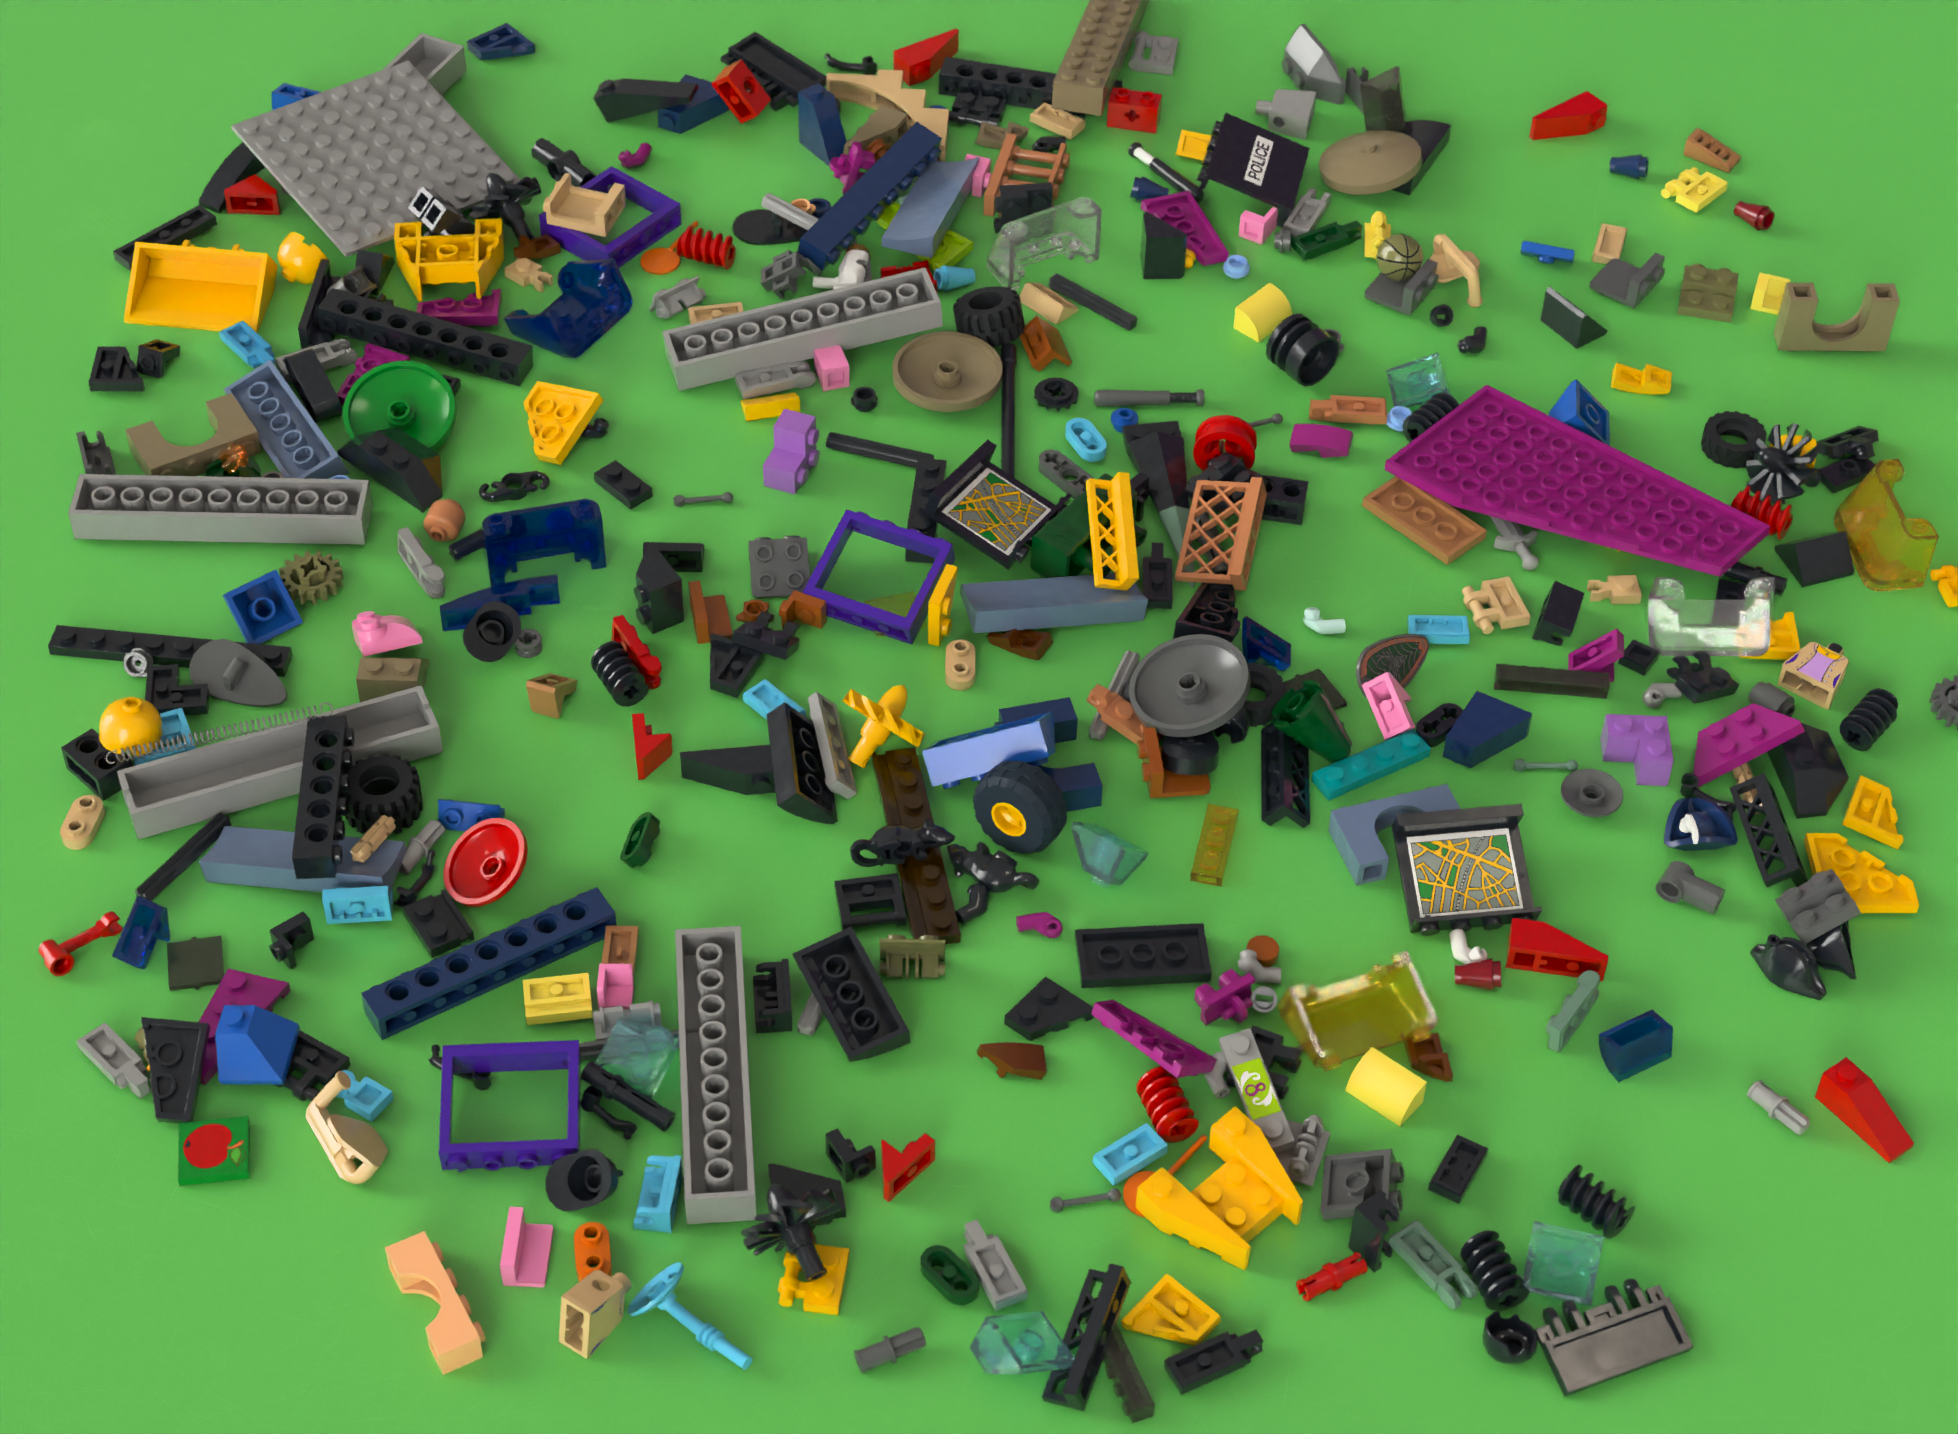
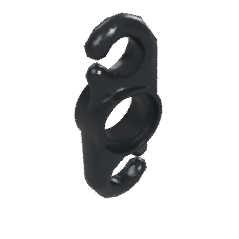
M539 471L509 473L501 481L491 483V487L497 489V491L487 493L489 485L484 483L479 489V494L481 498L489 502L520 500L528 492L538 490L537 485L532 484V482L536 480L543 481L540 488L545 490L549 486L550 480L545 473ZM512 484L521 485V487L517 489L508 488V486Z

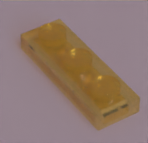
M1208 804L1190 881L1222 886L1239 809Z

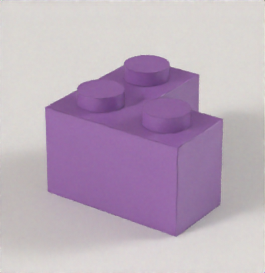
M784 408L773 426L774 448L763 464V480L766 487L796 494L801 484L804 485L806 483L812 466L815 467L818 463L820 452L816 448V443L819 438V430L816 429L815 416Z
M1606 714L1600 737L1603 761L1633 762L1636 785L1667 786L1674 762L1667 716Z

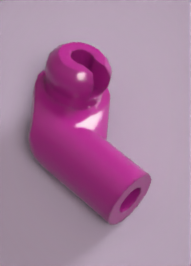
M642 143L635 154L625 150V152L622 151L618 155V159L625 168L642 165L650 155L652 147L648 143Z
M1047 912L1016 916L1018 932L1036 930L1048 938H1056L1062 933L1063 926L1060 920Z

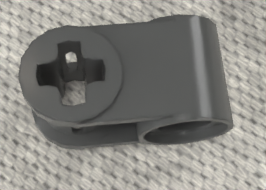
M359 265L329 287L326 294L328 295L333 288L365 297L368 291L373 292L377 285L371 283L363 272L364 267Z

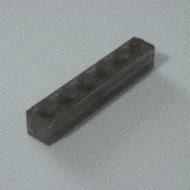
M1496 664L1494 690L1607 699L1609 673Z
M1091 1314L1082 1318L1084 1325L1088 1324ZM1116 1324L1103 1358L1106 1365L1105 1372L1108 1379L1112 1378L1114 1382L1115 1395L1121 1397L1123 1401L1122 1409L1126 1416L1129 1415L1132 1423L1153 1417L1155 1404Z

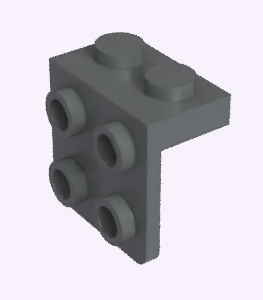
M1655 253L1641 268L1617 258L1611 259L1590 281L1589 287L1601 295L1635 308L1662 280L1665 273V268H1663L1665 256Z
M1428 259L1413 277L1403 281L1388 279L1380 273L1365 290L1364 297L1377 304L1410 316L1436 286L1439 275L1436 274L1438 262Z
M795 535L786 536L783 539L759 537L749 541L751 590L754 598L790 597L794 590L803 592L810 579L807 537L800 538V536Z

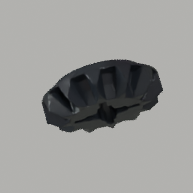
M1048 378L1037 384L1034 398L1037 399L1039 406H1046L1047 410L1056 408L1059 412L1061 408L1070 409L1071 405L1077 403L1078 389L1069 380Z

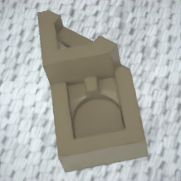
M982 121L975 144L1001 149L1007 133L1017 135V141L1027 136L1029 128L1009 122L1007 129Z

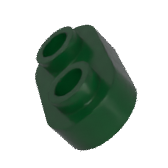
M645 812L639 816L628 833L620 859L631 868L643 866L651 857L652 852L650 850L652 844L660 833V820L652 813Z
M934 1245L922 1253L920 1262L922 1275L949 1302L955 1305H967L977 1298L979 1293V1279L977 1275L952 1250L942 1245ZM941 1266L943 1269L936 1270L933 1267ZM962 1288L966 1291H957V1289Z

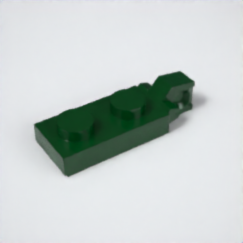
M1357 220L1345 225H1339L1337 222L1293 237L1291 239V247L1305 261L1350 245L1361 239L1362 225Z

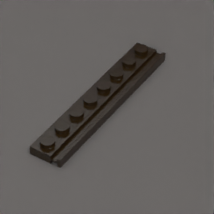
M916 747L885 751L883 755H877L874 752L872 754V765L886 825L899 824L913 828L922 827L927 818L933 822ZM940 847L926 848L924 851L927 852V859L924 861L916 860L913 855L905 857L904 864H897L895 866L912 939H919L923 935H933L939 937V940H945V944L960 943V929Z

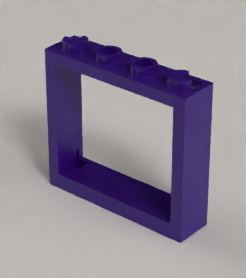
M613 166L580 188L608 194L614 183L623 184L625 186V198L652 212V214L606 246L580 231L547 224L546 212L539 215L541 236L548 234L560 244L561 248L609 275L682 225L680 203Z
M846 509L802 593L825 600L826 614L829 617L912 645L928 615V602L946 564L953 565L955 561L953 544L940 537L933 538L923 535L916 529L908 530L897 526L891 521H881L870 517L864 512H853ZM853 531L936 558L906 617L823 590Z
M579 1040L443 1045L439 1158L442 1170L458 1169V1172H462L466 1169L484 1168L493 1171L499 1170L502 1167L532 1169L536 1166L553 1165L556 1160L564 1156L580 1152L581 1052ZM568 1069L567 1139L451 1144L454 1074L472 1073V1071L484 1073Z

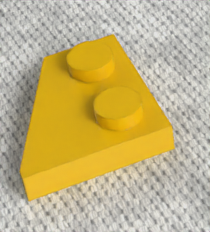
M946 564L928 602V644L939 647L943 637L950 634L952 628L950 614L958 566Z
M1794 612L1784 613L1783 619L1772 622L1769 618L1760 621L1756 625L1739 628L1737 631L1736 641L1739 658L1788 660L1801 650Z
M1861 775L1855 784L1842 825L1897 850L1904 840L1903 835L1898 834L1895 823L1898 817L1896 810L1892 806L1893 799L1890 788Z
M1166 1274L1121 1322L1122 1327L1129 1331L1196 1346L1221 1322V1318L1217 1312L1169 1274Z

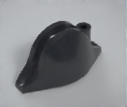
M1848 921L1806 943V946L1815 956L1819 967L1837 970L1847 975L1850 979H1857L1852 957Z
M1769 935L1766 944H1758L1751 950L1750 954L1762 972L1778 987L1816 1000H1821L1826 995L1825 986L1818 972L1816 958L1812 951L1801 941L1792 937L1779 938L1777 935Z

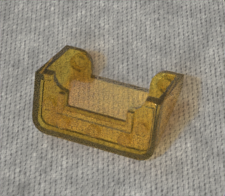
M1899 458L1879 461L1840 504L1834 516V524L1838 532L1846 531L1852 561L1863 584L1874 591L1923 587L1939 538L1933 525L1926 519H1906L1893 494L1894 483L1902 480L1904 475V468Z
M1408 951L1392 955L1393 964L1382 967L1380 964L1375 965L1369 973L1316 989L1315 985H1311L1306 990L1304 984L1301 983L1286 990L1277 1009L1283 1022L1316 1068L1330 1071L1342 1065V1061L1366 1054L1371 1047L1380 1050L1413 1039V1042H1420L1432 1035L1431 1030L1437 1025L1439 1020Z

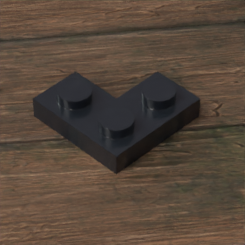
M178 664L147 667L145 700L153 704L159 713L182 708L185 716L208 714V684L179 686L180 669Z

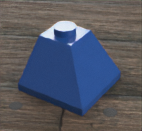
M1577 379L1573 380L1553 406L1549 416L1610 446L1609 411Z
M277 570L266 573L222 595L246 643L261 644L303 623Z
M224 1005L215 1033L219 1082L221 1084L284 1085L300 1030L299 1024L256 1005Z

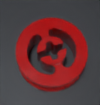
M1218 415L1208 418L1200 424L1196 431L1193 449L1194 461L1204 471L1208 468L1211 459L1221 456L1226 452L1241 459L1245 467L1251 469L1255 461V450L1257 447L1256 432L1249 423L1235 416Z

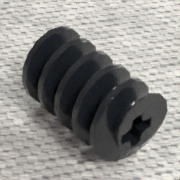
M1440 392L1409 415L1403 422V433L1409 443L1458 407L1457 400L1452 395Z
M610 641L601 645L595 651L591 659V668L602 681V684L606 687L614 701L623 707H629L641 701L647 694L649 687L645 683V677L638 667L634 665L633 660L624 650L621 643Z
M1876 688L1869 691L1848 716L1842 720L1839 729L1843 740L1855 750L1867 751L1870 749L1872 744L1896 720L1897 698L1885 689Z
M1579 1164L1569 1172L1561 1183L1558 1191V1201L1562 1206L1570 1205L1569 1209L1573 1214L1581 1213L1580 1217L1584 1222L1592 1221V1227L1595 1230L1603 1229V1235L1611 1239L1618 1235L1628 1224L1635 1211V1206L1628 1210L1624 1209L1627 1203L1625 1196L1617 1202L1613 1201L1616 1194L1615 1189L1609 1190L1606 1194L1602 1193L1605 1182L1602 1180L1594 1186L1591 1185L1594 1177L1593 1173L1590 1172L1581 1178L1580 1174L1583 1166Z
M1484 1231L1474 1235L1464 1244L1460 1253L1461 1258L1466 1263L1469 1273L1472 1274V1279L1475 1285L1478 1286L1480 1295L1484 1297L1487 1308L1501 1311L1516 1307L1528 1298V1288L1522 1286L1523 1279L1520 1275L1516 1274L1518 1270L1515 1264L1510 1263V1254L1504 1252V1243L1497 1241L1500 1237L1499 1234L1495 1231Z

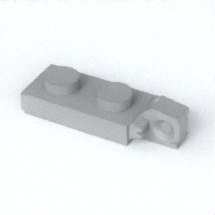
M103 1023L76 1041L78 1048L116 1086L118 1085L121 1089L128 1086L140 1099L151 1092L148 1086V1078L145 1076L148 1072L142 1058L106 1023Z
M977 1219L964 1224V1237L967 1241V1244H964L963 1247L966 1253L965 1256L977 1275L994 1310L997 1311L1026 1300L1028 1297L1027 1289L999 1237H994L993 1234L986 1236Z

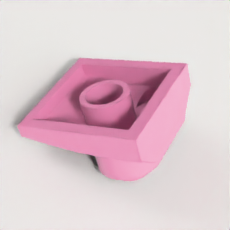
M374 611L359 613L357 619L352 621L355 643L363 657L423 643L422 637L414 624L402 616L375 615Z

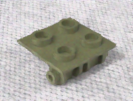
M896 934L888 935L886 939H879L880 960H886L880 961L879 974L886 975V978H902L903 960H906L905 978H909V960H916L915 978H919V961H922V978L938 979V976H945V963H938V961H945V940H939V937L933 935H923L919 939H906L905 936Z

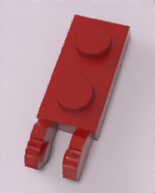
M623 615L613 617L611 640L621 643L624 650L633 660L634 665L638 667L645 677V683L649 689L658 688L661 683V678L658 675L662 670L658 657L651 655L649 647L641 642L635 627L630 625Z

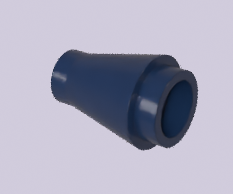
M1642 154L1611 157L1610 173H1617L1638 180L1640 177L1646 178L1649 159L1648 157H1643Z
M1144 176L1142 178L1135 177L1130 197L1136 198L1135 201L1168 195L1169 189Z

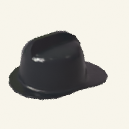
M493 601L484 604L476 612L463 632V643L467 651L474 658L484 662L500 660L506 655L520 634L521 620L518 613L510 605L503 602Z
M596 1149L584 1150L564 1156L554 1162L546 1177V1192L549 1200L556 1208L563 1211H576L597 1205L611 1197L617 1189L618 1178L623 1176V1171L617 1169L613 1161Z

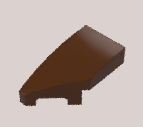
M548 234L531 240L525 235H521L519 246L513 249L514 256L519 259H539L561 253L560 244Z
M1013 629L1004 633L990 632L987 635L989 643L1021 657L1033 660H1040L1053 643L1050 633L1032 630L1022 631Z
M1438 1033L1405 1037L1404 1045L1412 1069L1445 1082H1452L1453 1073L1447 1053H1443Z
M999 1042L981 1044L977 1049V1055L981 1059L987 1057L998 1068L996 1073L1001 1078H1004L1009 1072L1013 1075L1042 1080L1047 1073L1043 1045Z

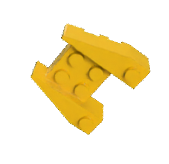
M502 218L475 219V234L423 236L422 222L395 223L394 242L397 265L418 302L423 300V284L439 285L456 282L460 284L475 282L477 299H481L504 261L505 245Z
M1233 1107L1211 1126L1209 1148L1225 1164L1191 1192L1161 1167L1137 1187L1136 1209L1160 1231L1170 1236L1174 1233L1189 1240V1245L1198 1249L1203 1247L1220 1255L1221 1260L1245 1270L1248 1268L1251 1247L1247 1243L1282 1213L1295 1225H1298L1300 1223L1303 1200L1261 1129L1237 1107Z

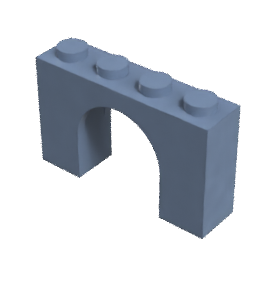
M1444 784L1331 810L1328 832L1356 886L1386 879L1389 857L1377 833L1385 828L1392 827L1397 814L1461 808L1448 785Z

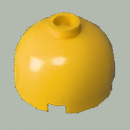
M290 232L279 246L277 254L278 263L283 269L281 274L291 283H294L296 280L301 284H313L320 260L328 258L313 243L310 246L303 243L304 236L296 232Z
M137 697L121 698L110 703L101 715L99 740L106 749L110 751L117 749V754H121V748L126 751V748L129 747L130 751H132V746H134L136 756H139L138 744L141 746L142 755L146 754L143 747L144 743L147 746V753L151 752L149 742L152 743L153 750L156 749L155 741H157L158 747L160 745L163 734L161 715L150 702Z

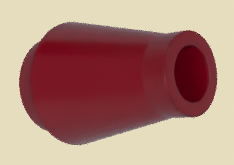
M1739 201L1734 208L1735 216L1740 217L1758 231L1761 229L1767 230L1773 223L1774 212L1769 206Z
M1492 958L1464 965H1455V985H1466L1487 990H1493V987H1501V961H1492Z

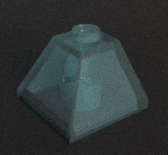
M1074 821L1071 826L1082 868L1091 874V880L1106 888L1109 885L1121 886L1149 854L1098 824Z
M1043 1311L985 1317L970 1346L972 1353L986 1374H1024L1067 1369L1072 1367L1075 1359Z

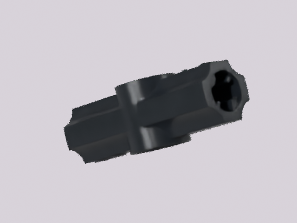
M541 138L535 142L534 147L531 149L532 157L547 167L549 174L555 181H560L563 175L568 173L571 174L572 185L581 187L596 177V174L581 164L579 157L574 151L568 150L564 152L549 140Z

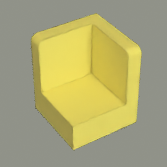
M1760 272L1750 309L1778 315L1786 283H1791V280Z

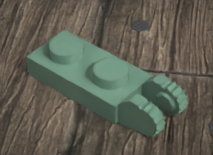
M1587 970L1581 973L1577 979L1578 988L1573 995L1568 994L1566 996L1560 1013L1550 1018L1546 1027V1033L1549 1034V1049L1561 1052L1595 1004L1599 995L1597 986L1600 983V975L1595 971Z
M1418 1220L1390 1236L1388 1244L1434 1292L1437 1291L1441 1301L1447 1307L1455 1310L1462 1305L1459 1294L1449 1284L1452 1280L1456 1288L1466 1298L1472 1299L1477 1296V1287L1473 1280L1462 1270L1463 1267Z

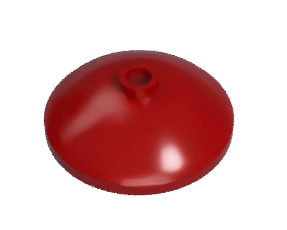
M504 818L486 819L466 830L454 843L445 862L443 878L449 895L462 905L480 907L498 900L509 892L520 878L527 860L528 845L523 831L515 823Z

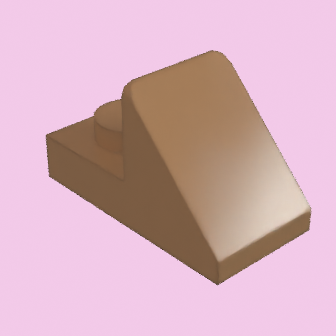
M552 673L527 680L526 689L531 710L538 714L559 718L564 696L576 691L577 680Z

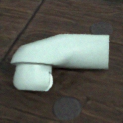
M1309 607L1305 609L1303 621L1307 627L1321 635L1345 633L1346 625L1344 619L1325 620L1320 617V610L1318 608Z

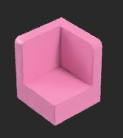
M1272 207L1264 217L1245 210L1240 217L1239 237L1262 245L1276 229L1278 208Z
M841 346L815 349L814 371L822 390L828 391L849 387V364Z
M599 964L597 982L598 1007L623 1006V1009H630L629 1005L633 1004L634 978L631 964Z

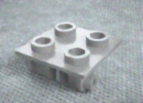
M1317 1115L1309 1116V1118L1304 1120L1303 1124L1287 1120L1296 1146L1275 1154L1291 1181L1313 1187L1331 1133L1323 1130L1322 1119Z

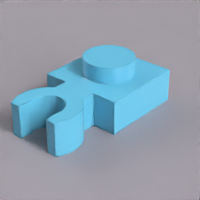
M343 1070L351 1080V1087L347 1090L343 1089L336 1097L344 1098L345 1107L372 1122L392 1102V1091L367 1076L359 1083L351 1071Z

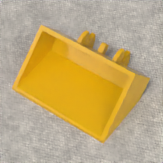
M184 240L182 246L135 242L124 323L222 331L244 321L258 333L274 293L278 265L268 253L246 252L244 249H240V244H234L232 250L217 249L216 247H194V244H190V240Z

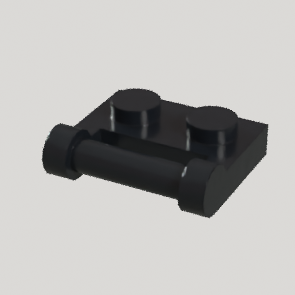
M897 873L834 881L841 930L849 927L861 928L894 923L896 926L906 925L905 907ZM887 907H893L894 910L862 915H850V912L879 909Z

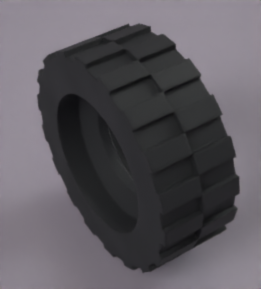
M1737 411L1716 413L1705 424L1701 440L1702 451L1705 452L1708 459L1713 460L1716 464H1721L1727 468H1746L1747 460H1755V442L1760 438L1765 443L1767 433L1764 430V426L1756 418H1752L1746 413L1742 414ZM1720 436H1738L1747 441V443L1732 444L1726 442Z
M1251 662L1247 663L1251 675L1250 688H1256L1266 693V698L1263 700H1246L1244 703L1249 712L1250 726L1257 727V725L1263 726L1271 721L1270 719L1274 720L1275 717L1271 713L1279 699L1285 694V683H1283L1281 675H1278L1274 669H1270L1264 664L1260 665Z

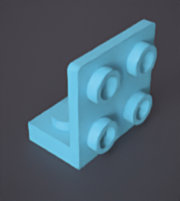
M388 886L323 889L322 901L327 924L392 921L393 886L390 893Z

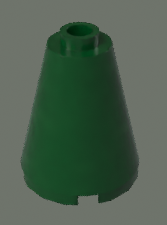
M1313 679L1301 682L1304 686L1298 691L1291 688L1279 699L1271 713L1275 718L1274 720L1270 719L1271 723L1278 730L1330 763L1338 762L1350 755L1352 741L1323 688L1317 681Z

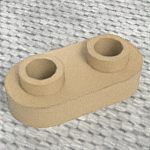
M954 640L946 646L945 682L951 689L963 691L971 688L975 683V647L967 640Z
M84 795L72 803L60 829L62 842L67 848L79 850L86 848L93 842L105 816V809L101 798L96 795Z

